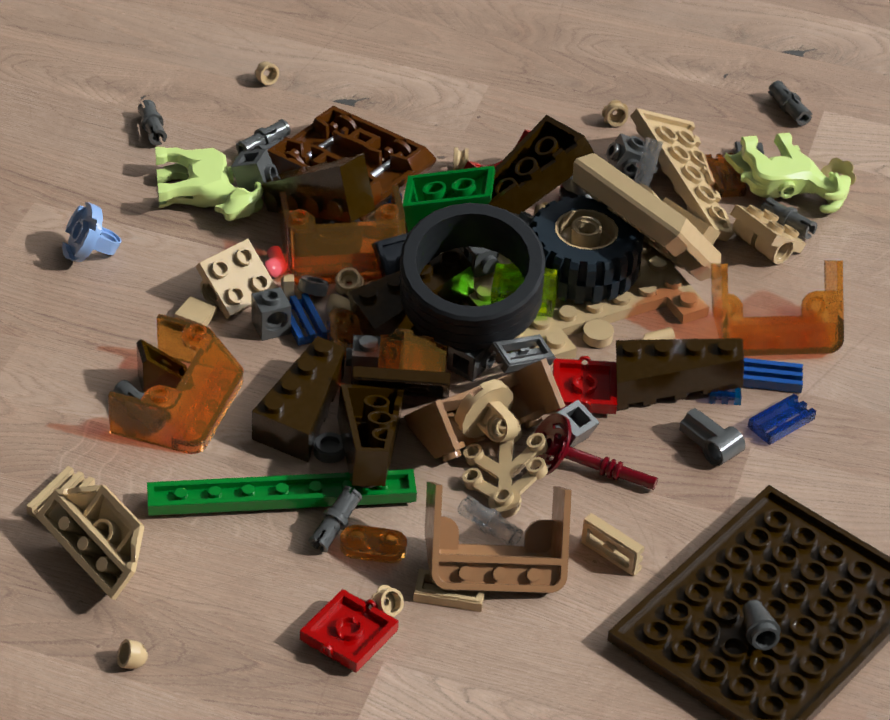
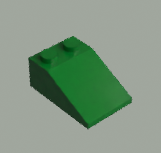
M495 166L408 176L402 205L408 233L421 219L444 207L464 203L488 204L491 202Z

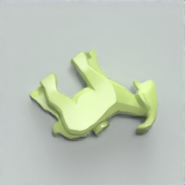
M779 133L775 136L774 143L778 147L781 156L768 158L758 151L757 136L742 137L740 142L743 147L738 153L733 155L725 153V160L741 175V182L747 183L751 192L760 197L790 198L793 195L802 193H816L826 199L828 203L821 205L820 211L823 213H835L842 207L848 196L851 178L847 175H839L833 172H829V177L823 175L815 163L808 156L800 152L799 146L792 144V135L790 133Z
M155 147L156 165L176 162V164L163 166L164 169H156L159 208L167 207L173 203L188 204L202 208L215 207V212L222 213L225 220L228 221L248 217L262 209L264 202L261 197L264 189L261 183L255 182V190L253 192H249L245 188H235L232 185L234 184V175L231 166H227L226 155L214 148L184 150L181 148ZM176 179L184 180L177 183H167Z

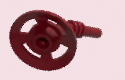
M554 413L549 415L539 424L534 432L542 433L544 436L548 435L546 437L548 443L547 451L537 456L543 458L546 465L550 466L547 475L552 473L565 458L598 470L602 476L605 473L608 478L613 476V480L616 481L620 478L652 490L656 488L657 477L628 468L621 461L617 464V460L612 459L610 461V457L606 456L603 459L570 447L571 424L568 418L562 414ZM563 424L565 429L556 428L555 425Z

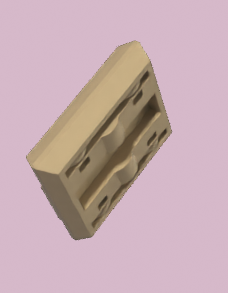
M595 153L576 158L573 166V181L584 192L596 201L607 205L608 210L643 234L646 243L697 280L703 281L718 276L721 267V253L687 218L660 200L650 187L636 183Z

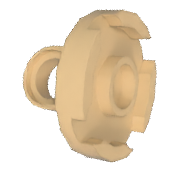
M493 379L480 384L479 386L483 390L479 391L474 397L469 393L458 406L455 414V422L459 425L458 429L467 438H478L487 435L494 442L513 440L518 433V422L510 412L513 404L512 391L501 380ZM500 419H502L506 425V431L504 435H501L498 429V423Z

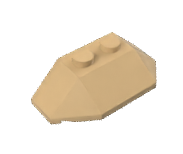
M105 485L55 489L36 515L37 519L111 599L116 600L136 572L145 526Z

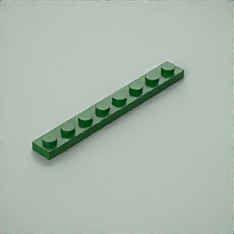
M413 469L389 470L386 485L371 488L353 486L349 472L147 482L148 516L329 507L334 504L344 486L351 487L350 494L353 489H356L363 498L357 505L408 503L417 501V489Z

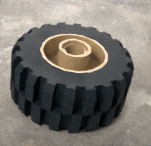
M577 195L576 198L571 199L569 196L563 197L559 202L554 200L548 203L545 208L542 207L534 215L529 224V227L534 230L540 240L544 251L545 271L543 290L550 295H557L558 299L567 301V299L575 300V303L583 304L584 301H591L592 304H596L604 299L607 301L613 300L618 294H624L635 284L640 273L644 235L608 210L607 205L596 201L594 198H586V195Z

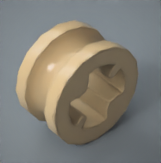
M454 147L453 170L464 168L468 161L469 148L460 151L458 147Z

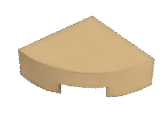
M287 274L281 277V288L288 301H290V296H294V274Z

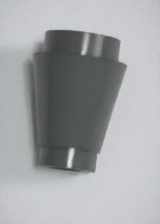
M748 601L742 608L748 643L758 650L773 648L780 639V626L760 601Z

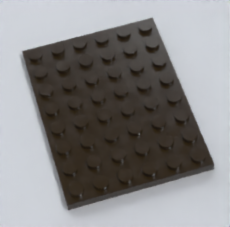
M768 485L608 631L607 641L728 720H813L890 641V556ZM748 601H760L780 626V639L773 648L758 650L748 643L742 612L744 604Z

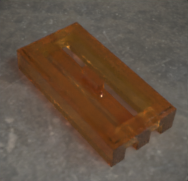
M706 154V159L715 180L713 186L720 193V196H746L747 187L745 182H741V175L734 170L723 155L716 154V158H712L711 154ZM716 166H719L722 173L723 181L726 184L728 190L724 189Z

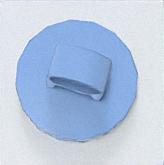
M85 202L86 207L80 205L76 208L66 226L65 232L69 233L70 236L68 244L64 242L62 244L63 255L66 259L74 262H83L93 250L107 255H114L122 242L116 233L102 227V209L89 202Z

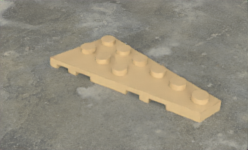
M636 108L630 115L636 125V131L645 139L649 145V151L660 162L661 170L674 184V190L683 198L688 206V212L719 231L720 235L717 240L728 241L734 232L727 212L718 204L721 200L720 193L712 188L715 180L706 155L698 149L701 141L698 136H694L692 133L695 129L694 122Z

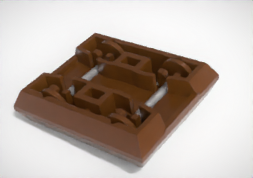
M335 106L330 107L317 116L311 125L292 138L286 137L267 150L272 164L277 168L278 175L285 171L306 166L311 167L323 162H333L340 158H350L364 153L375 210L359 218L360 221L404 191L408 176L427 174L436 162V157L425 146Z

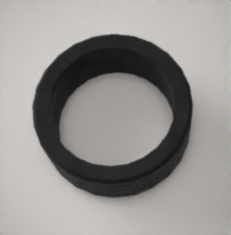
M464 203L436 210L421 219L412 228L402 245L400 256V296L402 307L409 320L422 334L443 345L457 349L478 350L489 348L493 342L512 340L530 326L535 320L542 304L545 256L542 244L531 227L518 216L502 208L489 204ZM478 247L498 252L508 258L520 270L525 280L514 293L501 301L490 305L465 306L446 301L434 294L423 283L420 273L432 259L441 253L455 248Z

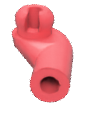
M272 246L267 251L269 259L265 261L264 266L271 278H277L286 272L287 263L279 246Z

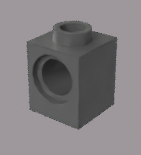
M278 287L252 293V323L261 340L264 341L291 334V305L282 288Z

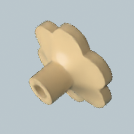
M833 158L830 160L829 165L824 166L821 170L826 177H829V172L849 176L851 178L850 186L856 182L857 177L853 173L854 165L850 161Z

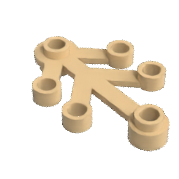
M500 419L498 423V429L501 435H504L506 431L505 422L502 419ZM518 420L517 436L511 441L500 442L499 463L486 456L479 444H470L463 451L468 465L477 466L499 480L497 488L484 480L478 468H469L462 475L466 488L476 490L489 498L488 504L491 511L503 518L515 515L521 507V494L535 481L545 477L548 473L544 459L537 457L548 449V443L542 433L530 435L526 440L528 447L513 460L514 443L522 436V429ZM526 467L527 473L513 484V478Z

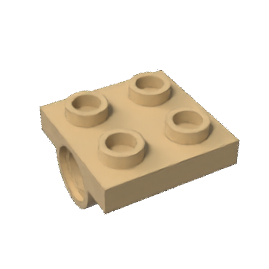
M736 204L730 213L736 219L733 224V232L775 264H782L793 252L801 253L806 246V243L798 238L800 233L796 229L786 224L784 226L777 222L779 217L769 210L764 209L762 212L750 204L747 208Z
M249 239L207 258L195 266L203 279L200 288L205 301L219 307L226 319L251 307L252 293L277 288Z

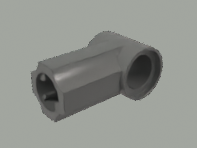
M696 408L688 411L680 422L679 430L702 447L705 458L714 466L724 464L745 450L744 437L736 428L729 426L724 429Z

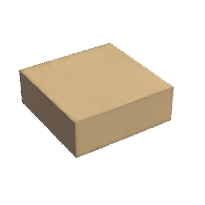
M190 296L174 314L175 322L202 332L217 315V306Z

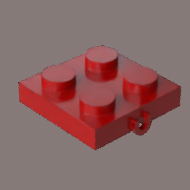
M581 356L578 360L555 358L552 374L565 407L579 400L590 413L616 414V362L592 361L588 356ZM583 360L587 361L586 365L582 364Z
M342 589L300 630V640L357 673L398 631L399 621L379 610L375 601L368 599L365 602Z

